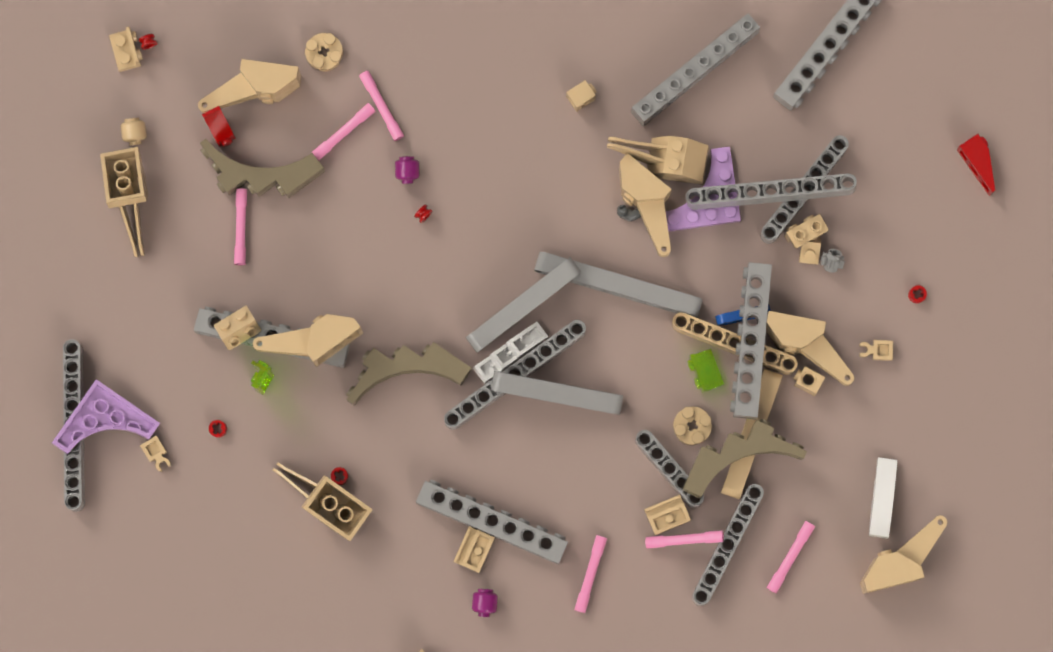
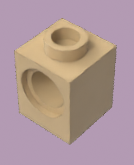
M584 80L567 91L566 97L577 112L595 101V93L597 92L591 83L588 84Z
M804 367L803 370L798 369L794 380H796L794 386L815 396L825 377ZM810 376L813 379V384L806 385L803 382V377Z

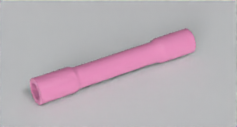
M365 71L361 73L359 77L383 117L393 140L398 141L402 139L404 134L389 111L370 72Z
M367 103L351 120L311 153L315 155L318 161L322 159L353 129L376 112L374 108Z
M242 188L236 189L234 265H246L247 189Z
M807 521L804 522L795 542L766 587L767 589L777 594L803 545L808 541L815 529L813 524Z
M721 530L698 534L652 536L645 538L646 548L649 549L672 545L724 542V533Z
M596 535L584 582L575 605V611L586 613L592 585L606 545L607 538Z

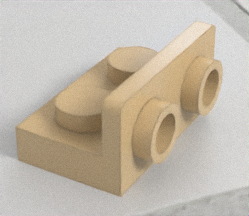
M126 27L125 31L109 35L119 72L140 67V60L143 57L140 48H136L135 42H138L136 32L132 31L130 27Z

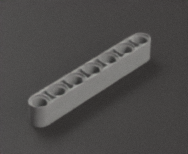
M842 135L834 137L802 178L812 177L811 172L813 171L819 172L821 176L828 175L846 152L849 145L848 139ZM841 142L844 148L841 150L837 149L834 143ZM823 157H830L832 163H824ZM806 185L809 188V191H813L815 189V187L812 185ZM808 199L794 200L798 204L797 208H791L788 205L789 201H783L764 225L760 235L761 240L767 244L775 242ZM783 215L786 218V222L780 223L776 217ZM768 229L772 230L775 236L769 238L765 235V231Z
M569 257L466 337L467 341L478 353L578 276L581 270Z
M494 371L491 385L492 391L620 415L623 395Z
M752 484L745 491L724 532V541L730 540L733 543V548L726 550L723 547V542H719L693 592L692 600L696 605L704 606L711 599L764 495V490L760 485ZM750 489H757L760 494L759 497L752 498L749 495ZM748 506L751 510L750 515H743L740 511L741 507ZM739 523L742 526V531L735 533L732 530V524ZM716 557H721L724 560L723 567L715 566L714 559ZM708 574L715 577V583L712 585L707 584L705 581V576ZM697 592H704L707 597L706 601L699 602L696 599Z

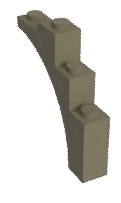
M207 139L200 142L202 154L206 159L211 158L214 162L212 167L218 174L221 172L216 177L219 181L216 185L222 193L227 192L229 196L236 189L249 183L246 185L252 194L256 193L258 197L278 184L276 188L282 196L286 194L290 198L325 172L324 167L313 153L285 166L272 168L253 167L226 157L216 150Z
M434 342L431 346L428 344L422 352L423 357L405 345L401 348L398 347L392 355L393 360L373 348L371 351L368 350L362 358L364 360L362 364L367 368V371L363 370L357 379L359 380L358 384L349 389L346 394L348 396L347 401L355 406L361 397L375 385L402 374H434L447 378L461 386L472 371V368Z
M763 419L760 421L756 420L747 440H744L743 435L734 432L727 435L720 453H717V449L706 445V447L702 446L682 491L700 498L711 480L722 469L744 457L774 453L802 460L807 451L803 450L804 447L798 443L793 442V444L786 442V438L778 434L772 436L774 428L771 427L770 422Z

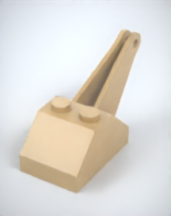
M242 59L241 73L202 98L198 102V108L202 113H206L217 106L222 109L255 98L262 100V103L265 104L278 103L300 87V70L297 66Z
M675 136L652 138L651 143L608 137V141L612 143H608L607 148L625 155L628 153L634 159L647 164V169L659 179L702 185L704 183L709 146L689 138ZM629 147H634V148H639V149H643V150H648V151H650V153L647 154V153H644V152H641V151H638V150H635V149H632V148H629Z
M138 147L102 153L100 157L108 208L120 207L134 257H138L135 237L125 206L134 205L138 245L141 256H144L138 203L147 201L148 191L140 151Z
M627 153L619 165L622 200L631 207L633 205L638 209L658 255L667 257L670 254L671 246L664 203L669 199L672 189Z
M773 311L767 313L766 332L780 351L792 356L795 353H801L842 385L849 386L854 381L853 373L823 335L826 325L825 321ZM845 376L849 377V381L845 380Z
M326 314L325 316L320 315L313 320L314 324L310 328L257 337L253 340V347L259 352L307 356L318 367L362 335L363 332L354 318Z
M280 463L276 464L293 477L313 487L314 490L308 495L283 473L273 468L275 473L284 478L307 498L302 505L304 510L348 541L352 540L373 510L325 475L317 484L284 467Z
M939 515L896 552L892 553L890 549L878 553V557L873 559L860 582L862 593L865 594L924 578L921 564L947 526V519Z

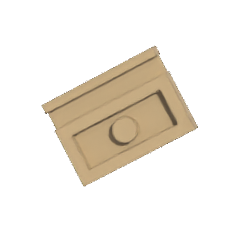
M681 495L644 509L655 536L691 521Z
M469 526L453 562L480 573L495 537Z

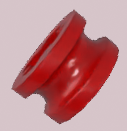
M147 34L138 39L139 43H142V50L150 49L157 45V41L154 40V34Z
M426 204L414 215L415 218L420 219V223H423L433 212L431 209H427L428 206Z
M920 285L912 287L908 293V297L913 303H921L927 296L926 289ZM917 290H920L922 292L920 293L922 297L916 299L914 297L915 294H913V291L916 292Z
M214 420L209 425V433L214 437L220 438L227 432L226 424L220 420ZM218 423L222 425V432L215 434L213 426L215 424L218 426Z
M337 467L331 472V480L338 485H343L348 481V473L344 468ZM340 471L344 472L343 476L345 478L343 479V481H341V479L340 481H336L337 477L335 476V473H340Z

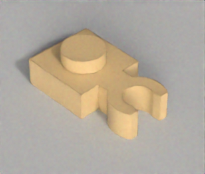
M873 340V346H870L867 342L859 344V347L867 349V352L860 353L859 357L865 358L873 355V360H893V341Z
M157 435L140 445L149 462L156 461V469L159 472H162L160 467L162 462H166L169 467L171 466V462L163 457L167 451Z

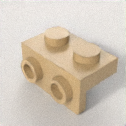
M820 214L815 217L811 215L803 220L804 223L800 225L794 224L787 228L785 234L787 242L791 241L793 246L798 248L828 232L829 229Z
M247 305L213 325L228 350L237 347L261 332V328Z

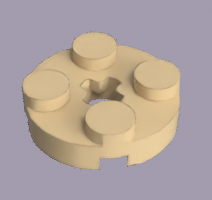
M320 33L307 41L305 56L313 68L323 72L330 71L339 65L343 57V48L340 41L333 34ZM322 48L329 49L326 57L323 54L319 55Z
M685 407L678 412L674 419V433L678 440L686 445L700 444L711 433V418L706 411L699 407ZM695 421L698 429L690 431L687 423Z

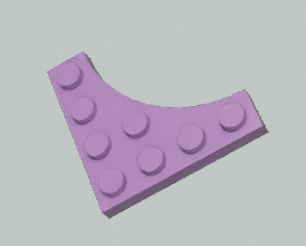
M730 147L711 149L710 172L703 187L735 184ZM731 192L728 194V197L734 199L737 197V193ZM717 194L709 196V199L713 201L719 198ZM695 196L690 201L697 202L700 198ZM686 203L681 207L666 211L668 232L741 222L739 206L693 210Z
M96 379L51 444L68 454L82 439L105 430H125L149 440L160 423Z

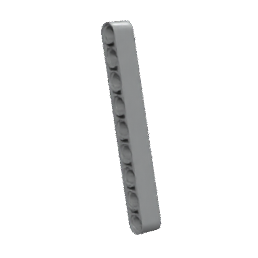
M847 173L692 188L686 193V203L689 208L699 210L847 196L855 192L857 180L854 175ZM850 181L853 183V186L846 188L843 186V183ZM831 183L834 187L828 190L824 188V185ZM806 185L815 187L813 191H806L804 188ZM787 187H794L795 192L787 193L785 189ZM773 188L776 190V193L769 195L766 191ZM754 190L757 192V195L750 197L747 195V192ZM735 192L738 196L731 199L728 197V194ZM717 194L719 198L713 201L709 199V196ZM692 196L700 198L697 202H691L689 199Z
M539 252L534 271L547 275L567 258ZM574 261L581 270V273L571 280V283L676 314L682 312L698 318L703 301L699 297Z
M580 320L570 322L503 372L510 374L513 370H517L520 372V376H531L583 338L586 332L585 324ZM573 326H580L582 328V332L580 334H574L572 332ZM558 337H565L567 343L565 345H558L556 340ZM549 348L552 353L550 356L545 357L541 354V350ZM528 359H533L536 365L533 368H528L525 362ZM492 380L445 414L444 422L446 427L451 430L459 428L506 393L492 391ZM487 393L490 398L488 401L482 402L479 400V395ZM466 404L473 405L474 410L471 413L463 411V407ZM452 415L458 417V422L454 425L449 424L447 421Z
M74 339L67 340L63 345V425L73 413L69 409L72 402L79 404L84 397L83 347ZM77 345V351L73 354L69 353L70 346ZM77 364V370L70 373V365ZM72 383H77V390L70 392L69 386ZM84 439L78 442L76 449H71L68 454L64 452V503L68 509L74 512L82 510L85 505ZM73 459H78V466L72 469L70 462ZM73 478H78V486L71 488L70 481ZM77 497L79 504L76 507H71V499Z

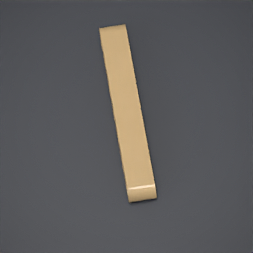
M682 312L677 313L672 320V327L675 331L736 355V348H732L729 344V341L732 339L740 343L741 336H737L736 333ZM683 318L686 321V325L679 327L676 324V320ZM694 326H702L704 332L702 334L695 333ZM718 332L721 334L722 339L715 341L712 339L711 334ZM745 338L746 343L748 345H754L756 343V341ZM764 345V367L785 375L794 373L798 365L795 357ZM769 353L773 354L775 356V361L768 362L765 358V355ZM744 356V359L754 362L752 356ZM784 361H791L793 368L790 370L786 369L783 366Z
M764 369L761 377L758 418L756 420L760 421L763 419L767 421L783 375ZM746 419L741 433L744 436V440H747L756 421L755 419ZM755 455L744 457L731 463L721 491L722 494L740 499Z

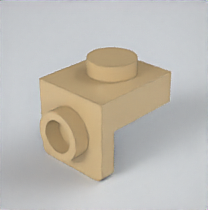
M817 237L801 246L799 263L818 265L821 237Z

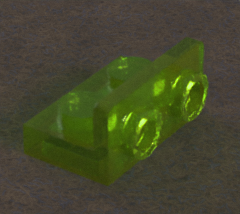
M711 349L689 355L690 360L687 363L690 371H694L696 375L694 382L697 389H701L702 393L724 385Z
M252 360L251 364L259 372H255L253 375L251 386L256 392L264 395L274 377V374L271 372L272 368L261 360L258 363Z

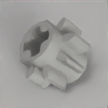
M829 249L828 253L823 252L821 257V265H824L823 268L826 271L834 273L838 268L843 269L845 261L841 251Z

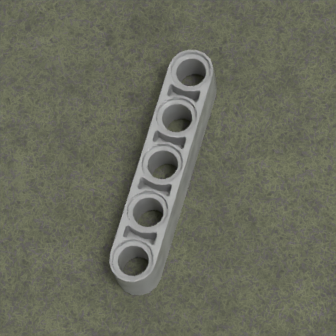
M641 430L638 432L635 439L638 448L675 491L681 495V498L687 505L692 508L699 507L704 500V494L700 497L698 503H692L689 498L691 494L682 491V488H679L677 485L679 479H687L688 475L650 431ZM647 435L650 442L642 444L639 441V437ZM653 450H660L662 457L660 459L653 458ZM672 464L675 468L674 473H666L664 466Z

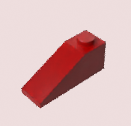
M219 106L202 114L219 147H226L233 143V140L236 138Z
M976 134L957 148V152L990 196L995 191L990 152L987 147L988 142L983 136L980 137L979 134Z

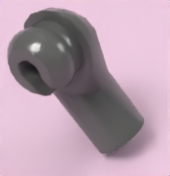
M620 205L617 208V215L629 222L641 217L638 209L630 210L625 205Z

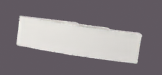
M535 322L507 341L505 345L491 353L489 357L475 365L473 369L485 384L493 378L494 371L502 372L548 338V335L539 323Z
M880 457L877 459L869 536L889 538L897 460Z

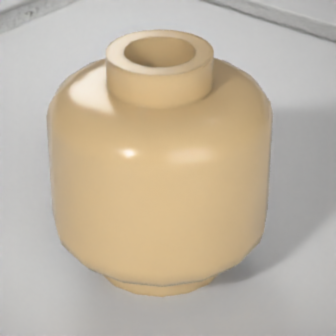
M139 117L124 119L125 122L120 126L123 141L129 142L130 145L141 144V140L147 137L145 122L140 120Z

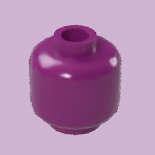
M414 156L399 157V160L395 161V178L402 180V184H411L413 180L419 178V161L414 159Z
M478 589V592L473 593L472 610L478 612L479 617H490V613L497 611L498 596L496 593H493V589Z

